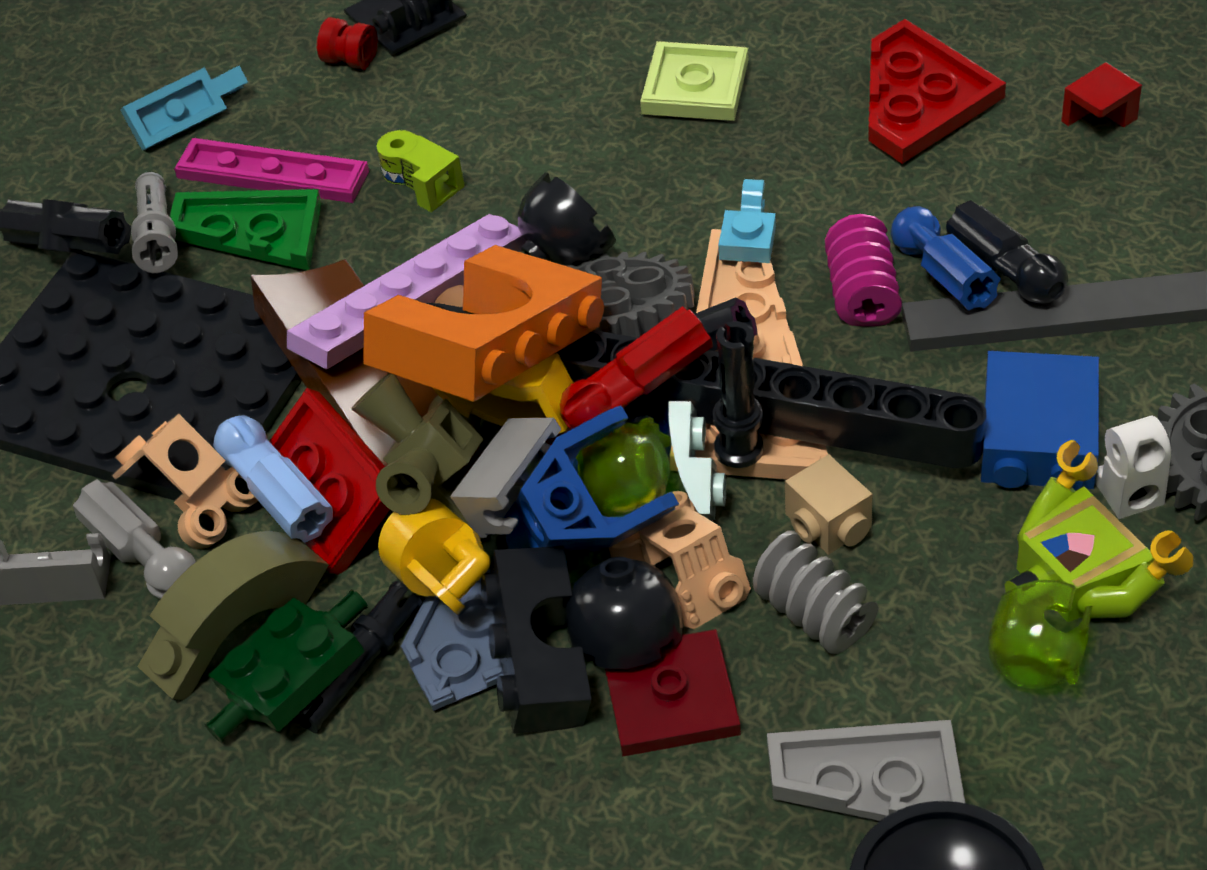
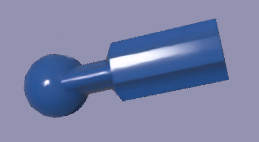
M915 206L908 207L899 212L891 227V237L894 244L900 247L901 252L911 256L923 255L921 266L968 311L976 307L986 308L998 296L997 286L1001 280L1000 277L953 234L940 236L941 227L939 221L932 215L930 210Z

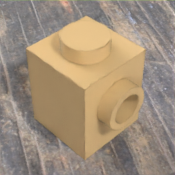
M829 454L785 481V514L791 519L795 532L806 543L814 541L828 555L844 544L846 546L856 545L867 535L872 527L873 494Z

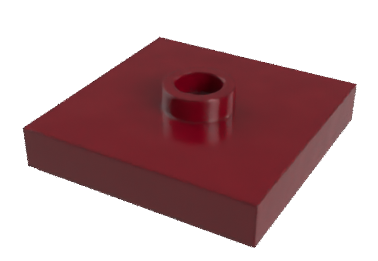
M716 629L682 635L681 641L675 648L674 640L672 639L669 644L661 648L662 658L651 664L630 669L604 668L622 757L741 735L740 721Z

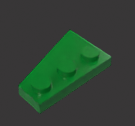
M319 189L176 192L170 217L176 228L175 241L309 270L322 202Z

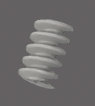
M786 531L779 535L761 555L753 577L754 591L762 599L770 600V604L779 613H786L787 618L795 626L803 627V631L811 639L820 640V645L828 653L839 654L868 632L876 618L879 607L876 602L872 601L864 604L868 590L862 583H854L849 586L851 577L845 570L833 572L834 563L827 556L817 558V550L811 543L800 546L801 537L795 531Z

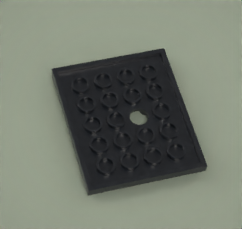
M82 251L81 254L72 252L0 343V450L176 501L182 492L145 455L117 479L112 475L122 464L115 457L138 435L147 442L153 436L151 433L165 421L168 422L177 414H180L213 448L218 426L225 420L235 416L245 415L258 421L267 434L302 380L255 311L252 294L167 272L150 273L143 271L136 264ZM138 378L147 383L143 393L131 392L124 395L119 401L108 397L112 386L123 379ZM180 440L173 442L169 447L168 458L176 469L190 471L196 467L199 459L198 452L191 443ZM225 463L221 465L225 470L231 467Z

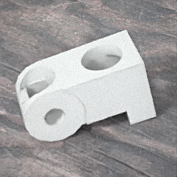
M1151 415L1106 430L1105 446L1107 456L1104 458V465L1098 466L1095 483L1118 519L1165 505L1171 447L1161 422ZM1143 487L1147 492L1142 498L1129 501L1131 495L1138 489Z

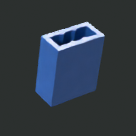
M988 351L984 399L986 425L982 452L981 482L996 483L1005 488H1016L1022 485L1045 486L1050 477L1058 478L1063 469L1057 462V452L1060 446L1070 440H1075L1080 446L1078 455L1071 462V467L1080 465L1089 452L1093 453L1098 463L1099 357ZM1096 474L1089 480L1076 481L1072 488L1075 491L1082 487L1094 489Z

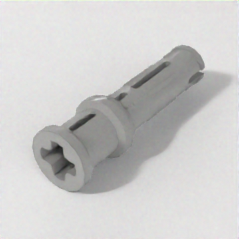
M154 172L141 174L135 182L138 216L134 219L131 226V237L134 242L132 245V257L136 265L143 271L161 273L175 264L178 254L175 242V224L172 218L167 215L165 180L161 175ZM148 189H150L151 194H147ZM160 252L161 258L156 260V253Z

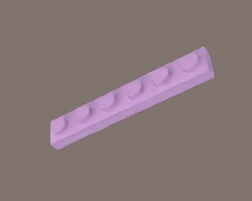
M488 214L287 330V349L325 369H329L364 347V312L397 295L423 303H434L437 297L446 289L456 285H464L465 260L494 245L520 252L526 240L517 226L508 223L503 217Z

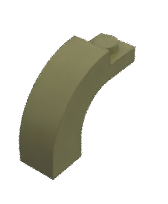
M259 531L245 534L223 543L190 566L171 585L157 603L150 617L160 625V628L137 667L172 699H186L192 694L218 647L234 628L258 612L284 606L293 597L306 605L329 564L298 538L291 539L287 533Z

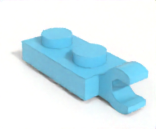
M240 66L214 79L210 78L204 67L123 106L120 111L139 146L146 150L225 111L227 107L222 97L243 88V85L247 84L248 81Z

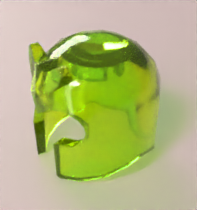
M645 418L639 424L625 423V425L613 433L580 450L576 456L578 475L603 516L627 515L652 500L663 496L670 476V462L665 447L670 446L671 437L659 431V424L654 423V418Z
M1036 580L1021 584L1002 594L989 632L988 653L993 665L1005 679L1023 688L1032 690H1049L1067 681L1070 685L1078 683L1079 666L1083 662L1089 637L1092 606L1085 608L1080 624L1068 633L1056 630L1044 618V611L1049 609L1061 613H1066L1072 609L1076 589L1073 584L1060 580Z

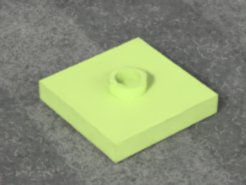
M657 42L640 101L641 114L734 121L748 64V48Z

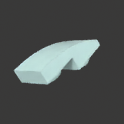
M669 401L671 444L681 481L697 512L709 520H715L716 506H725L726 474L717 473V465L712 458L695 457V450L704 451L705 417H697V410L691 402Z

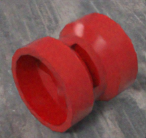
M333 17L325 19L320 27L317 38V53L321 61L333 64L345 61L349 67L366 70L375 57L378 47V35L374 26L363 23H356L350 26L346 20Z

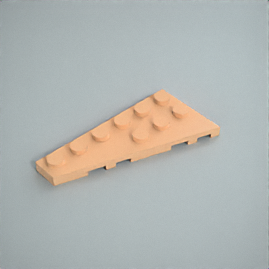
M712 229L696 313L736 297L746 302L748 310L756 321L758 335L754 336L753 358L803 366L793 332H790L783 299L780 298L776 287L775 273L771 260L770 263L719 260L718 244L721 230ZM706 424L704 451L695 450V457L712 458L717 465V473L775 479H789L828 455L826 446L822 444L759 433L764 445L761 458L755 464L745 468L728 467L715 456L714 441L719 431L715 425ZM671 445L670 470L678 471Z

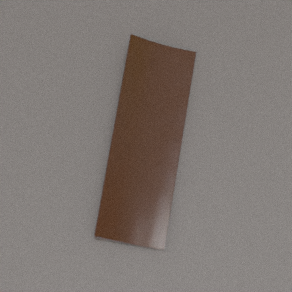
M344 259L327 266L296 273L251 275L255 311L305 386L320 392L379 460L387 466L388 464L383 458L396 441L355 413L351 408L388 372L364 364V347L329 369H325L287 349V330L364 286L347 260ZM396 375L420 416L423 417L428 413L431 402L438 394L432 387ZM480 447L477 448L469 462L459 469L465 476L483 453Z

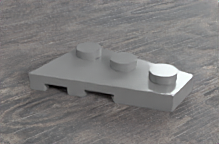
M951 720L767 733L773 799L881 821L897 810L918 803L931 801L965 803Z

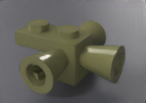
M388 373L372 386L351 408L355 413L396 441L383 458L388 465L379 472L376 479V491L380 500L387 508L396 513L411 515L424 510L431 498L445 504L468 524L450 496L465 477L459 469L469 462L483 441L482 436L477 432L480 427L481 418L472 413L469 418L463 416L446 398L443 400L439 395L431 402L428 413L421 417L396 375Z

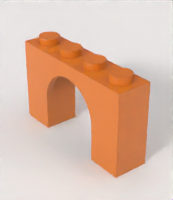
M494 245L464 261L463 310L474 314L448 311L401 295H397L364 312V364L475 402L598 328L604 313V302L601 299L602 277Z

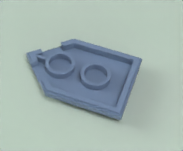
M481 578L459 600L465 608L458 615L437 596H426L401 645L402 651L433 711L496 685L498 676L503 675L501 659H492L490 654L489 626L490 624H495L493 609H485L482 604Z

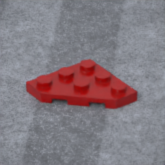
M903 19L871 39L868 141L903 164L1004 99L1006 82L913 23Z

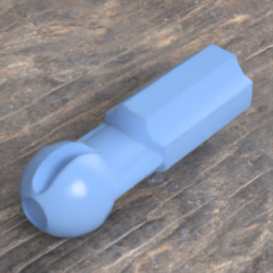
M245 415L227 419L218 426L213 444L215 450L226 460L224 463L233 467L246 481L249 491L291 539H301L303 543L321 536L323 529L333 520L332 506L289 458L283 457L271 444L263 426L258 421Z

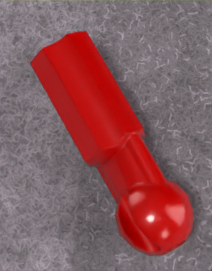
M683 306L619 351L615 359L587 379L571 383L561 396L559 404L561 418L570 429H573L607 410L618 406L624 408L642 394L647 395L712 348L711 337L706 332L702 322L690 309L687 310Z

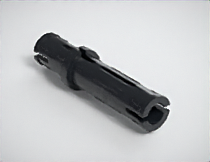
M393 581L388 591L368 615H360L351 626L352 634L356 636L365 652L292 719L294 722L301 715L304 716L313 706L314 710L300 726L313 733H317L320 730L323 722L362 674L370 667L380 653L386 655L394 646L395 634L422 605V600L418 594L413 592L398 607L397 603L409 589L402 582Z

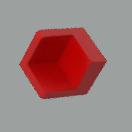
M1105 62L1065 87L1061 122L1070 126L1091 112L1097 117L1106 116L1124 128L1138 118L1142 84Z

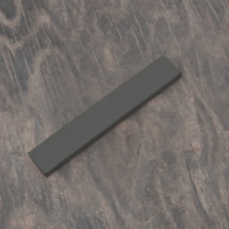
M1207 271L1067 285L1061 297L1043 305L1027 301L1019 291L997 293L998 296L986 308L976 307L969 311L954 297L902 303V319L910 352L1207 321Z

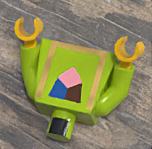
M1070 440L1060 446L1057 452V462L1063 469L1058 478L1050 477L1033 503L1018 534L1019 549L1016 569L1021 574L1006 581L1005 591L1012 605L1021 612H1025L1047 600L1067 622L1084 616L1089 618H1126L1132 615L1164 585L1163 576L1169 573L1176 576L1187 573L1193 566V555L1186 547H1183L1174 556L1168 558L1172 550L1178 548L1181 543V538L1171 530L1159 533L1153 539L1149 550L1085 487L1075 491L1072 488L1075 482L1091 479L1097 472L1098 463L1093 453L1089 452L1080 465L1071 467V462L1078 455L1080 446L1075 440Z

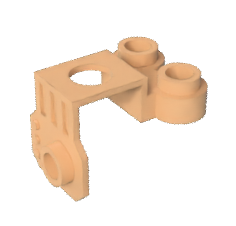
M177 414L168 422L165 421L151 433L153 436L147 442L138 435L115 457L122 466L112 476L115 479L119 478L145 455L182 492L181 496L174 502L183 511L178 521V532L181 539L192 548L204 549L221 540L226 533L227 519L221 507L230 512H240L248 509L258 500L250 491L248 494H242L237 490L235 479L242 478L233 467L225 470L221 465L226 460L180 414ZM187 441L196 448L199 459L193 470L180 471L170 463L168 450L173 442ZM200 514L210 516L214 522L213 531H207L201 527L199 523Z
M673 491L679 503L673 512L608 549L611 558L626 557L652 565L671 556L679 579L675 590L682 608L683 624L685 627L696 629L746 600L751 587L743 561L738 557L729 555L721 527L699 514L690 498H688L687 493Z

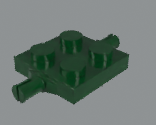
M351 589L329 612L315 611L293 597L284 606L276 609L268 617L267 622L243 644L232 649L225 656L223 662L208 674L214 684L231 701L209 722L204 724L213 737L222 743L246 719L263 721L279 732L358 659L365 650L356 636L344 628L362 611L368 608V604L362 596Z

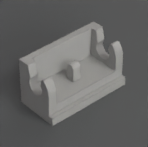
M508 418L450 496L470 527L480 538H486L488 534H510L518 524L516 518L503 517L514 504L521 488L551 445L545 441L556 437L560 432L561 428L555 418Z
M100 533L87 534L88 545L91 548L88 550L9 555L2 540H0V605L105 599L111 552L107 550L102 535Z

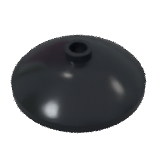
M931 801L902 808L879 821L869 830L857 847L850 870H1044V867L1028 839L1015 826L997 814L984 808L961 802Z

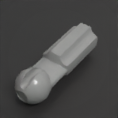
M97 479L81 489V495L73 504L76 518L92 533H100L106 547L121 562H132L135 564L140 562L145 567L144 578L147 588L153 596L161 599L171 585L196 562L192 554L182 548H164L159 543L161 533L158 525L112 481L104 483Z

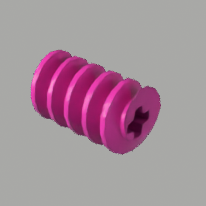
M866 214L849 215L838 220L829 229L825 237V252L830 269L835 310L840 319L851 326H882L897 318L902 309V300L899 296V285L896 281L893 255L890 252V240L886 235L888 230L881 220Z

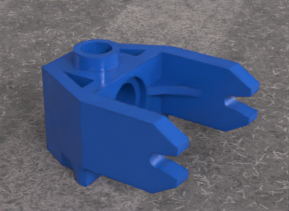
M622 406L607 410L558 436L521 488L515 502V507L538 547L563 546L565 553L578 550L600 552L673 512L675 507L679 505L673 492H669L623 517L603 516L575 470L573 462L580 450L607 437L625 425L624 421L628 419V416ZM551 502H560L563 504L565 509H557L552 505Z

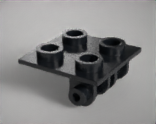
M362 0L344 9L345 14L354 22L374 26L377 30L378 43L392 55L467 17V14L454 4L452 0Z

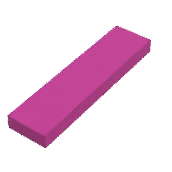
M198 138L191 139L174 168L176 177L179 179L257 190L319 189L321 199L354 203L369 173L366 161Z

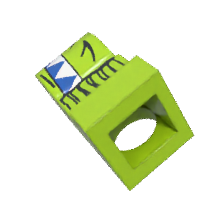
M406 130L389 132L378 140L376 147L383 177L390 183L404 184L415 190L417 204L432 213L465 187L458 155L420 135L418 136Z

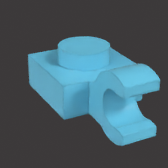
M744 179L741 210H725L718 244L719 260L770 263L776 230V213H764L765 199H763L765 180Z

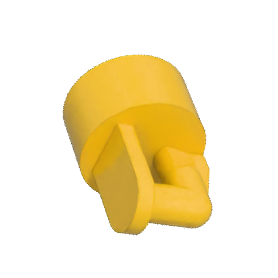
M431 498L427 507L417 514L403 515L393 512L386 520L380 532L378 550L384 565L409 590L421 596H437L457 615L465 608L459 600L490 567V558L483 549L479 535L445 504Z

